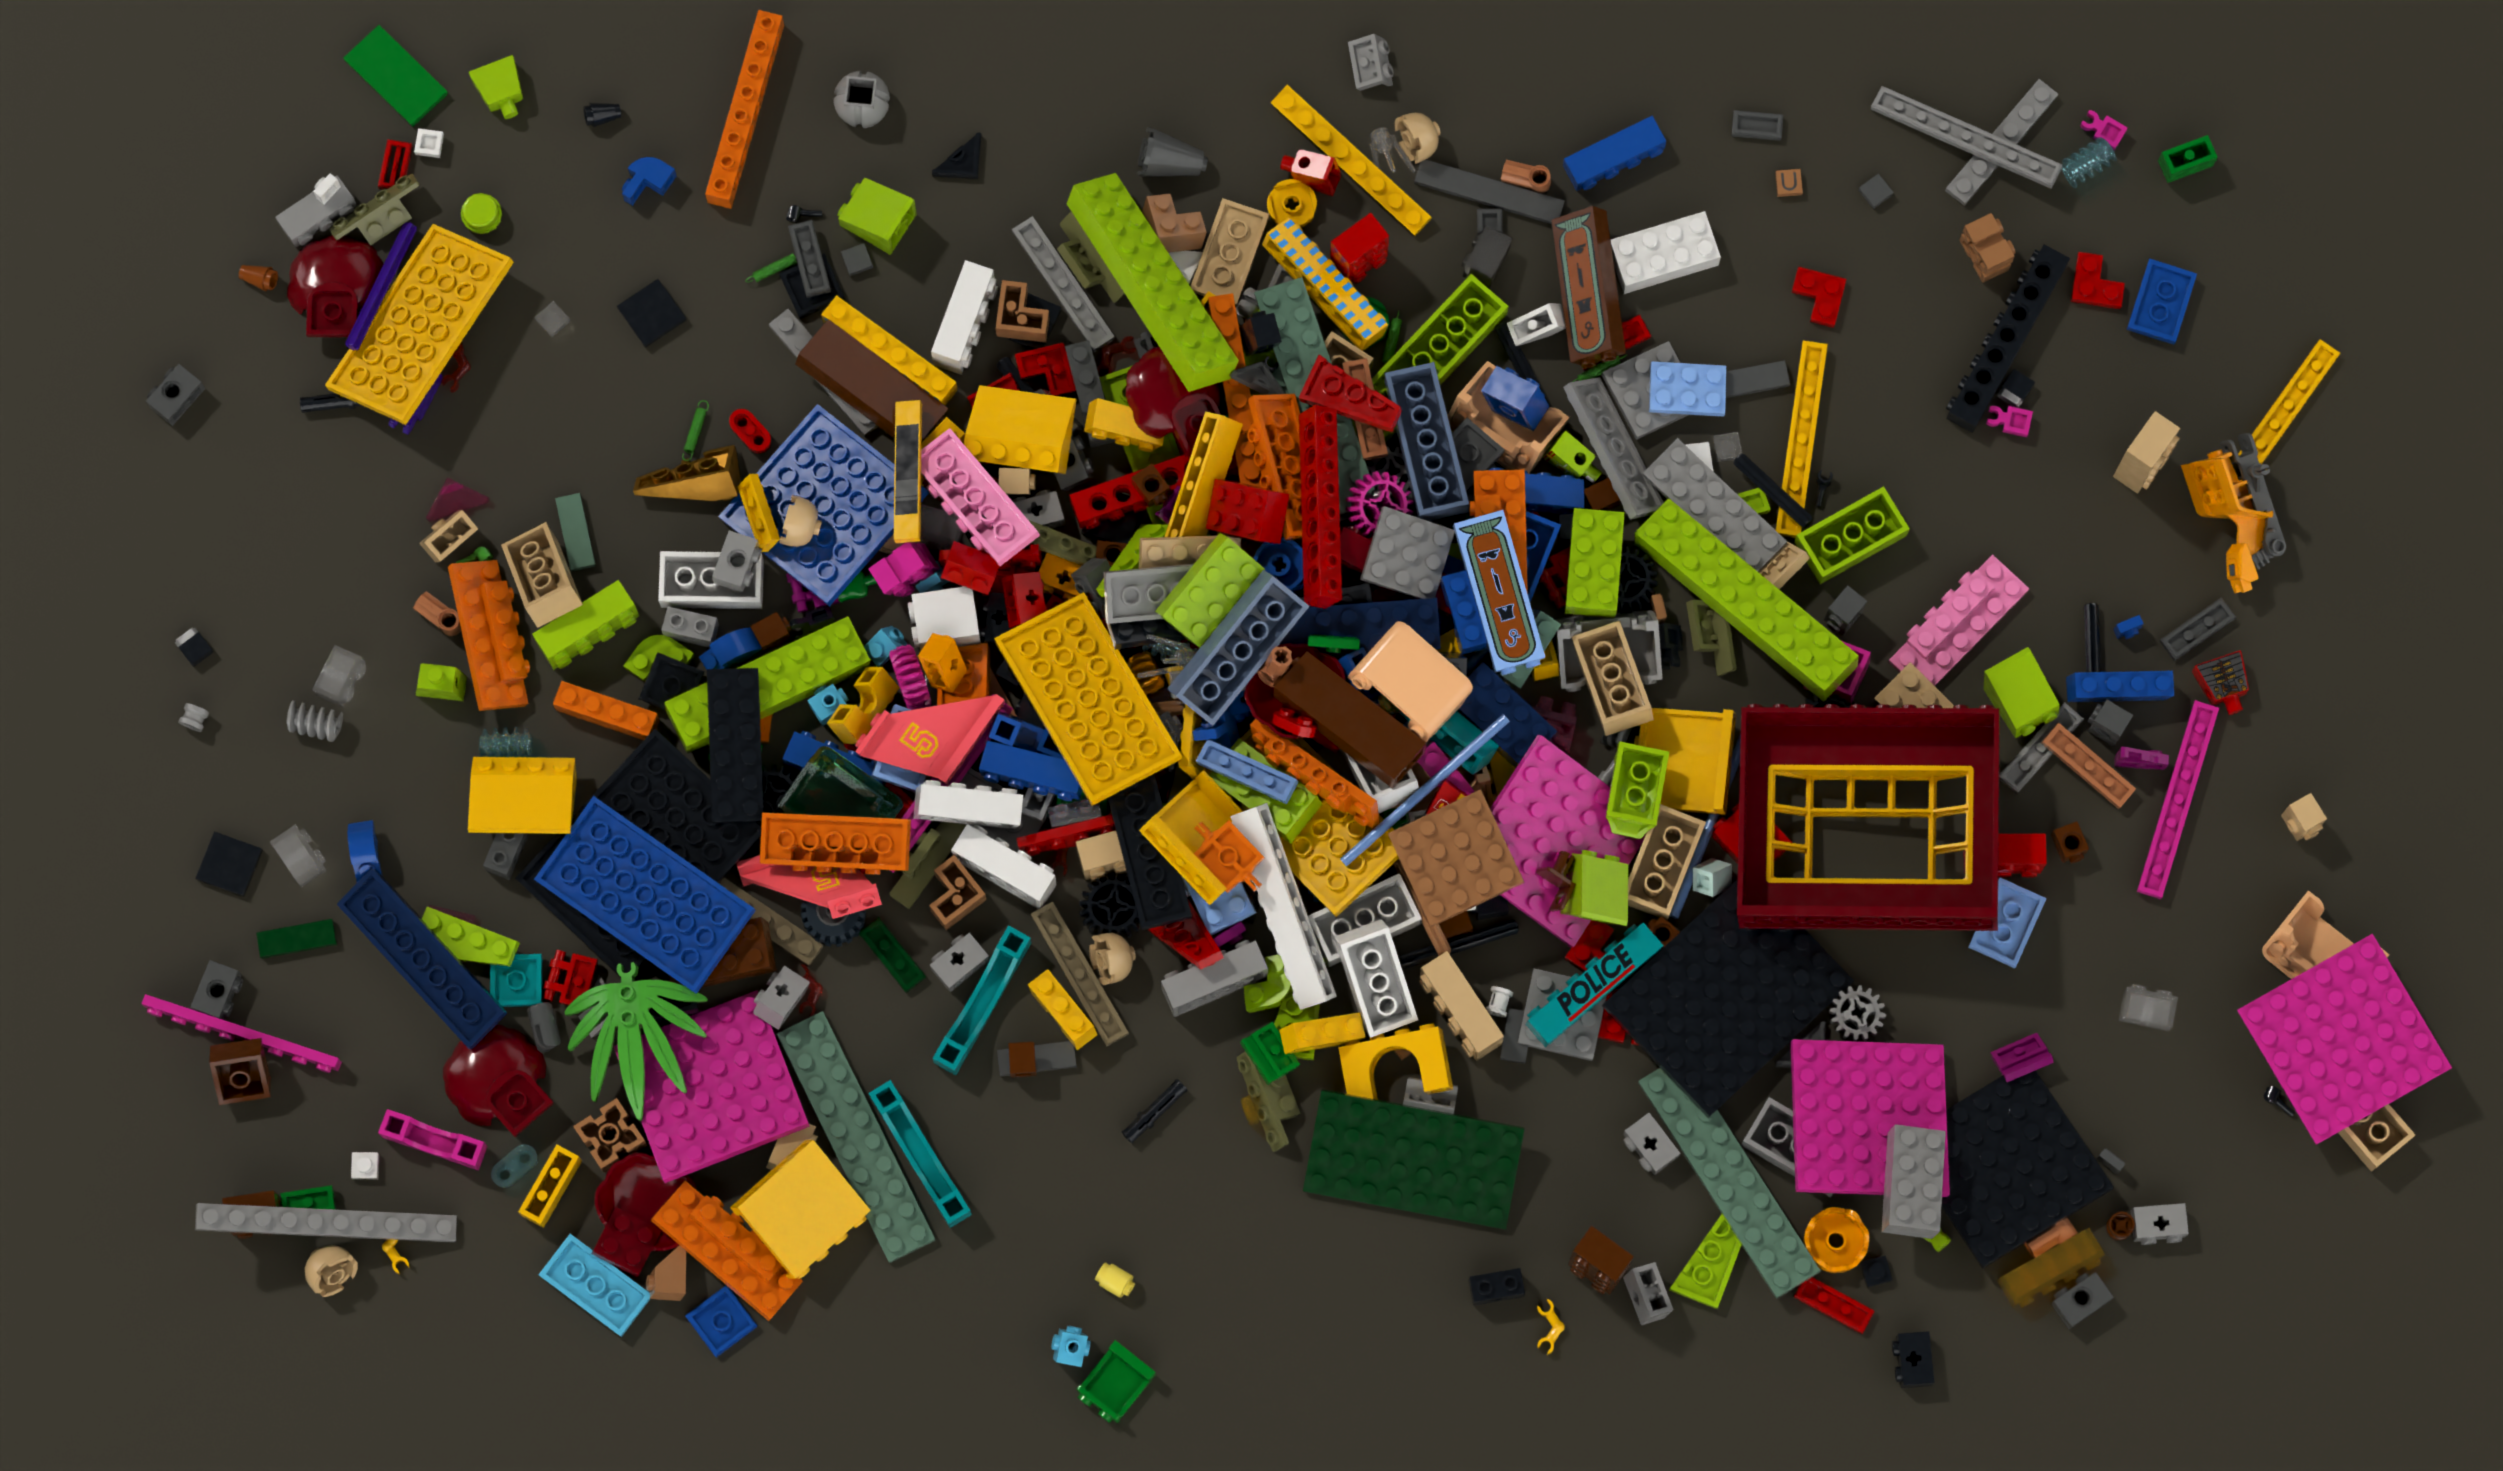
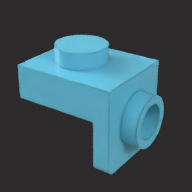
M938 561L936 563L940 569L916 585L919 593L943 590L942 586L950 582L941 578L943 569Z
M889 626L880 629L864 648L877 667H881L890 659L889 653L891 650L908 644L900 630Z

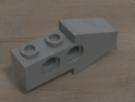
M1043 389L1033 392L1038 394L1052 395L1048 390ZM1075 417L1069 454L1073 453L1075 456V463L1071 467L1067 465L1066 474L1055 473L1061 490L1067 491L1095 479L1092 473L1095 471L1090 458H1086L1083 452L1085 448L1083 439L1079 434L1076 435V432L1084 429V426Z

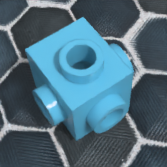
M833 684L818 688L814 692L815 696L807 700L809 707L822 726L827 724L840 704H846L849 701L842 688L837 690Z
M1067 1326L1066 1330L1059 1328L1058 1335L1054 1334L1051 1349L1054 1350L1053 1360L1055 1362L1082 1367L1084 1356L1089 1354L1090 1341L1087 1340L1088 1336L1082 1333L1081 1328ZM1073 1343V1346L1068 1348L1069 1344Z

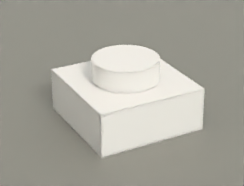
M418 128L414 150L415 155L440 158L444 133L442 131Z
M330 173L326 178L322 177L316 183L313 192L316 198L325 205L341 186L338 179Z
M352 1152L351 1178L378 1180L379 1153Z

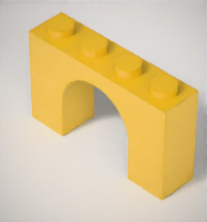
M1434 1024L1419 1026L1420 1030L1410 1032V1029L1395 1031L1394 1036L1385 1037V1034H1380L1370 1038V1041L1360 1043V1040L1346 1042L1345 1046L1338 1047L1347 1094L1378 1100L1374 1070L1380 1058L1393 1050H1407L1414 1054L1419 1063L1424 1092L1428 1095L1454 1090L1443 1030L1438 1026L1435 1027Z

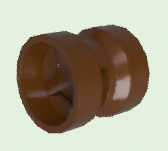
M2122 1211L2112 1215L2106 1223V1232L2109 1237L2118 1241L2126 1239L2135 1227L2133 1217L2127 1212Z

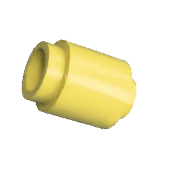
M1106 1262L1101 1266L1095 1277V1281L1099 1282L1100 1287L1119 1298H1122L1124 1295L1129 1296L1135 1286V1283L1132 1281L1133 1275L1114 1264L1109 1265Z

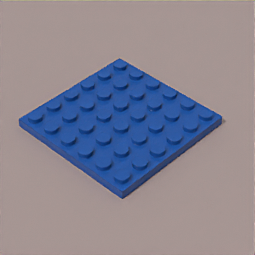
M817 404L756 474H758L764 488V493L771 508V514L780 538L781 536L786 537V534H783V526L789 504L795 505V503L791 502L792 495L810 500L818 510L817 520L822 521L819 535L813 534L809 543L799 547L780 544L779 540L769 552L761 553L830 607L894 534L895 464ZM921 485L922 502L929 492ZM738 493V496L730 502L718 517L736 533L755 539L740 493Z

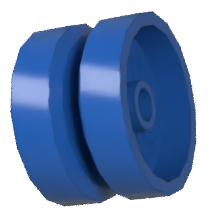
M1284 537L1281 538L1280 544L1264 542L1257 549L1253 559L1294 594L1302 592L1304 590L1302 545L1293 540H1285ZM1286 563V564H1287L1286 568H1285V569H1283V568L1281 569V566Z

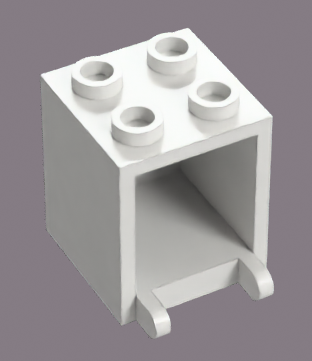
M962 586L911 594L912 602L908 603L911 624L916 623V627H911L914 646L915 648L920 647V652L932 633L952 637L956 641L957 647L981 644L973 589Z

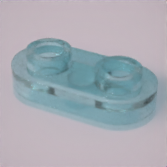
M522 1144L517 1146L492 1168L491 1177L494 1183L501 1188L513 1186L536 1166L538 1162L537 1152L530 1145ZM522 1155H529V1161L527 1163H522ZM504 1171L510 1173L509 1178L506 1180L501 1179V1173Z

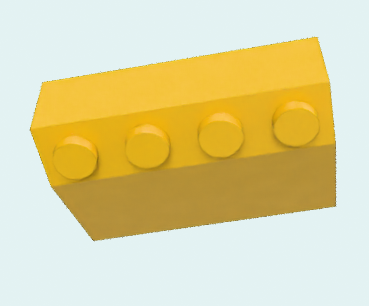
M979 385L965 432L964 445L979 462L1066 474L1077 399Z
M473 757L470 777L468 833L571 834L577 785L575 758Z

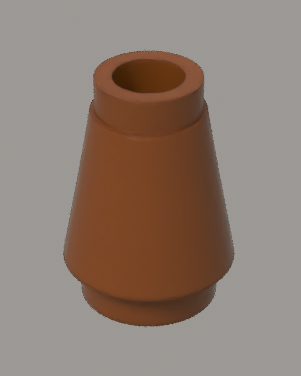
M242 265L239 270V279L263 291L273 290L278 281V272L273 270L272 267Z

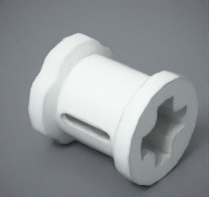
M1492 986V995L1486 1010L1491 1015L1506 1018V1008L1509 998L1513 997V992L1505 988Z

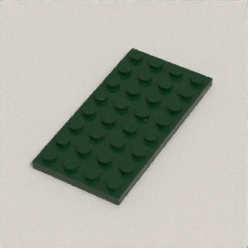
M1322 1089L1303 1191L1506 1229L1525 1127Z

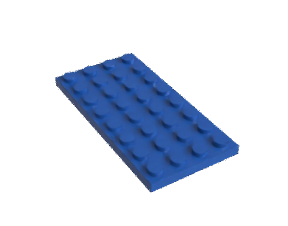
M594 796L572 825L571 834L565 835L534 878L535 881L696 994L756 911L748 903Z

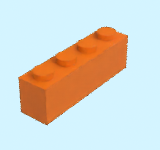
M561 681L553 702V706L558 712L641 740H645L654 729H657L660 721L656 712Z

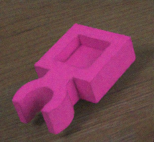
M2089 110L2087 116L2093 120V123L2088 124L2082 121L2080 127L2085 131H2095L2093 139L2115 151L2128 127L2107 115L2102 121L2096 112Z
M1990 406L1989 412L1995 413L1998 418L1995 420L1987 419L1986 424L1988 426L2004 425L2002 432L2027 438L2033 411L2008 406L2007 412H2003L1998 406Z

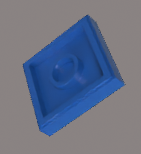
M727 1285L685 1315L716 1358L758 1327Z

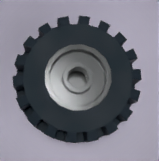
M805 900L801 904V917L805 929L817 942H823L826 946L831 947L832 944H836L839 947L844 942L849 944L854 936H859L860 929L864 928L866 910L832 919L829 908Z

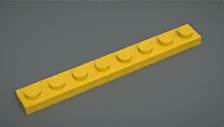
M1286 85L1271 101L1275 108L1325 154L1334 157L1338 166L1413 235L1416 236L1432 219L1426 211L1290 86Z
M1804 340L1801 347L1781 487L1803 508H1805L1828 344ZM1780 507L1778 508L1775 530L1781 536L1796 538L1797 534L1801 533L1802 527Z

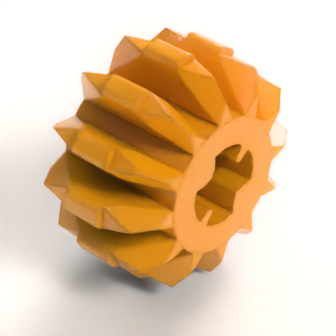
M1138 652L1128 659L1127 664L1145 695L1153 694L1159 691L1158 689L1164 687L1162 672L1150 652Z

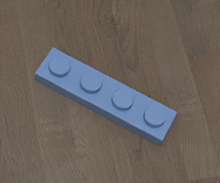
M1206 740L1196 759L1198 765L1284 804L1288 803L1298 784L1297 779L1211 740Z

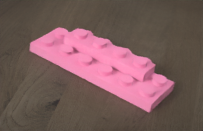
M950 428L922 449L921 474L929 483L926 486L927 490L935 499L939 496L944 501L941 503L942 508L949 516L953 513L958 518L955 522L963 533L969 531L973 536L970 538L973 545L978 550L983 548L999 566L1003 565L1040 536L1036 528Z
M1992 554L1973 574L1968 571L1958 581L1961 586L1955 592L1950 589L1942 597L1941 600L1944 603L1938 609L1933 606L1924 616L1926 621L1921 627L1916 624L1906 634L1909 639L1889 659L1888 663L1900 673L1911 662L1936 686L2029 591V588Z

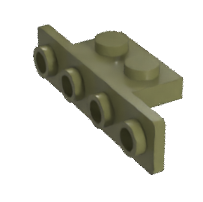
M413 174L402 176L396 181L395 185L389 189L379 191L374 199L368 203L358 205L354 212L347 217L337 219L333 226L329 228L334 238L338 240L358 227L371 246L412 219L400 198L420 185Z
M1070 212L1060 222L1061 228L1070 241L1062 243L1057 250L1084 289L1101 284L1114 303L1120 301L1125 293L1073 213Z
M1030 521L1040 536L1027 545V548L1030 549V545L1039 544L1042 554L1050 553L1081 566L1091 558L1096 557V546Z
M1702 600L1686 602L1694 651L1714 652L1718 676L1735 671L1737 667L1730 623Z
M941 822L936 830L931 828L929 833L924 832L916 843L918 848L913 854L909 852V871H903L902 877L889 893L890 897L907 909H910L934 877V870L944 863L950 855L951 849L966 825Z
M1245 1051L1237 1057L1238 1068L1246 1082L1248 1094L1255 1105L1257 1117L1261 1121L1266 1134V1140L1270 1144L1272 1151L1275 1152L1289 1144L1281 1121L1294 1118L1301 1113L1286 1075L1267 1085Z

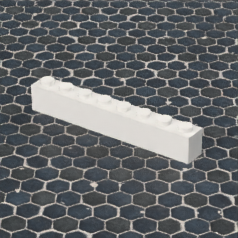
M1265 803L1230 816L1232 824L1265 857L1255 867L1252 875L1262 884L1260 888L1255 884L1258 889V901L1265 911L1267 926L1276 942V951L1282 958L1285 976L1290 981L1293 989L1294 1001L1302 1010L1337 997L1268 804Z

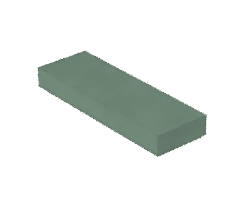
M580 493L555 498L571 572L595 567V559Z

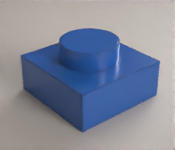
M2140 615L2116 624L2113 631L2117 639L2121 637L2130 639L2139 634V630L2144 623Z

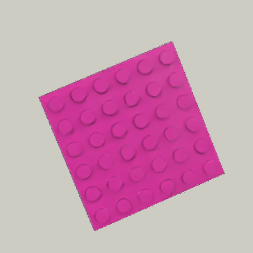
M1537 735L1490 808L1525 882L1500 894V896L1571 948L1576 945L1591 920L1560 914L1561 910L1550 911V906L1559 888L1536 873L1537 869L1544 867L1553 868L1560 851L1570 853L1568 857L1570 858L1572 853L1581 854L1582 850L1597 852V858L1602 859L1605 858V855L1620 857V863L1629 865L1641 847L1646 834L1641 839L1613 834L1606 818L1610 787L1542 735Z
M2373 933L2237 1010L2315 1145L2452 1069Z
M757 990L689 1016L707 1034L705 1038L690 1033L673 1023L661 1027L680 1066L687 1093L681 1092L668 1077L656 1059L646 1035H641L645 1066L644 1111L641 1122L664 1183L810 1127L771 1025L753 1014L757 1005L754 1003V999L758 994ZM617 1044V1045H615V1046H613V1047H614V1050H615V1052H616L617 1058H618V1060H619V1057H618V1044Z
M1793 1039L1790 1042L1796 1192L1884 1195L1888 1131L1896 1124L1946 1131L1942 1197L1950 1195L1944 1045Z

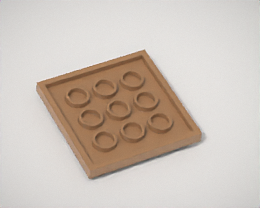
M1481 789L1388 833L1431 927L1525 883Z

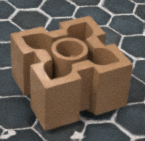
M1992 213L1965 225L1963 234H1961L1959 239L1967 256L1971 258L1974 264L1973 267L1982 283L2009 271L2010 263L2013 262L2014 254L2016 253L2010 240L2006 241L2002 237L2001 233L2004 232L2003 226L1998 218L1995 219Z
M617 1098L600 1108L603 1115L594 1120L590 1115L573 1126L587 1148L591 1145L595 1147L590 1153L603 1173L609 1171L614 1163L620 1161L618 1156L627 1151L630 1155L647 1146L634 1123L629 1127L626 1125V1122L631 1119ZM608 1131H612V1133L617 1132L615 1139L612 1141L605 1140Z

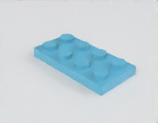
M569 1234L539 1273V1276L622 1337L650 1301V1293L612 1264L591 1254L592 1249L572 1234Z

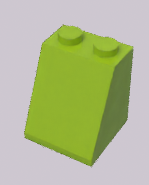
M864 178L861 184L856 183L852 189V198L848 204L844 203L837 214L839 216V224L851 233L891 255L917 215L915 201L909 196Z
M2029 647L1984 671L1983 690L1994 707L1999 708L2000 716L2015 738L2020 735L2027 736L2036 729V726L2042 723L2048 724L2057 718L2060 704Z
M1582 850L1581 854L1572 853L1575 860L1568 871L1567 879L1576 885L1560 914L1627 926L1628 864L1620 863V857L1605 855L1604 859L1597 858V852Z

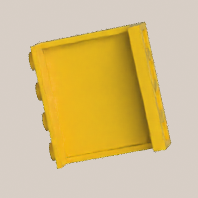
M1652 708L1654 720L1638 725L1640 726V734L1635 736L1634 744L1669 751L1660 804L1681 812L1726 815L1737 717L1734 710L1723 709V713Z
M1203 770L1139 831L1197 893L1211 905L1227 888L1195 856L1194 853L1201 847L1205 839L1194 828L1198 826L1205 832L1199 825L1200 822H1203L1213 832L1220 829L1228 820L1232 823L1230 816L1243 811L1217 785L1214 779Z
M804 1140L730 1207L735 1215H741L788 1272L785 1276L790 1279L804 1277L810 1271L809 1266L812 1263L824 1259L829 1254L828 1249L833 1244L838 1245L848 1236L847 1232L853 1226L857 1228L867 1219L865 1215L871 1211L814 1140Z

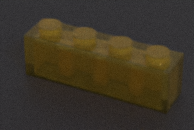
M2087 1228L2003 1275L1997 1282L2012 1308L2017 1305L2023 1308L2034 1302L2033 1296L2042 1292L2043 1296L2057 1289L2055 1284L2064 1279L2065 1283H2068L2077 1278L2079 1270L2086 1267L2089 1271L2101 1264L2099 1259L2105 1254L2090 1228Z

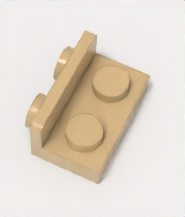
M1787 542L1766 563L1759 573L1780 589L1802 568L1810 557L1802 549Z

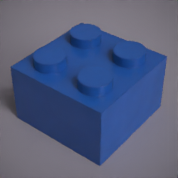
M1496 366L1481 390L1493 412L1532 431L1536 429L1549 408L1544 398L1545 395L1539 388L1540 385L1531 378L1525 380L1519 377L1518 373L1510 368L1504 370Z

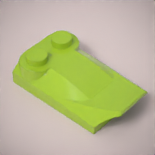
M1621 741L1618 743L1617 752L1614 757V769L1606 811V818L1613 834L1641 839L1649 830L1657 826L1669 751Z

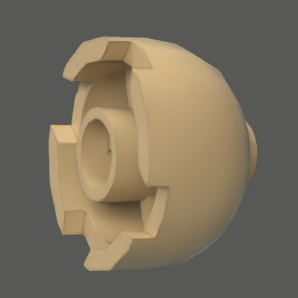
M1409 113L1396 118L1395 131L1400 130L1403 141L1399 142V145L1410 162L1415 160V164L1431 157L1438 147V136L1441 134L1438 124L1435 121L1432 122L1428 116L1422 113Z
M792 495L791 502L795 503V505L789 504L783 526V534H786V537L781 536L779 543L799 547L809 543L813 534L819 535L822 521L817 520L818 510L810 500Z
M1115 933L1092 936L1095 942L1089 945V954L1092 969L1098 968L1101 976L1098 981L1102 985H1107L1126 978L1136 958L1134 948L1122 936Z
M328 1245L317 1248L307 1260L305 1278L315 1293H320L322 1297L332 1296L344 1289L342 1284L349 1276L352 1279L355 1277L358 1270V1262L343 1247Z

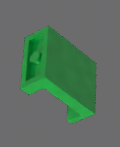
M1114 1340L1100 1362L1084 1382L1076 1388V1391L1079 1393L1077 1398L1088 1407L1091 1404L1096 1406L1100 1410L1098 1415L1108 1423L1112 1420L1118 1423L1156 1376V1372Z

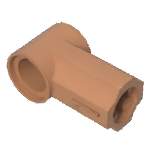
M1506 160L1502 170L1501 182L1529 188L1534 192L1542 194L1547 192L1551 186V174L1547 167L1543 165L1531 166ZM1538 175H1542L1546 178V181L1537 184L1533 179Z
M427 591L421 594L413 609L441 629L445 635L455 636L459 634L461 626L458 613ZM452 617L456 619L454 626H444L447 618Z
M1276 646L1271 651L1265 664L1257 671L1258 677L1266 685L1274 687L1273 684L1279 676L1286 675L1290 670V665L1293 661L1291 658L1292 651L1286 646Z
M2067 1217L2026 1242L2025 1247L2035 1259L2055 1245H2061L2078 1232Z

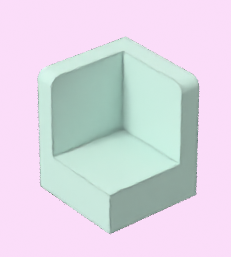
M1711 858L1693 867V891L1714 897L1732 885V864Z

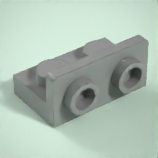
M1371 34L1348 42L1356 89L1361 91L1381 84L1386 86L1393 85L1392 77L1394 72L1388 60L1389 45L1384 38Z

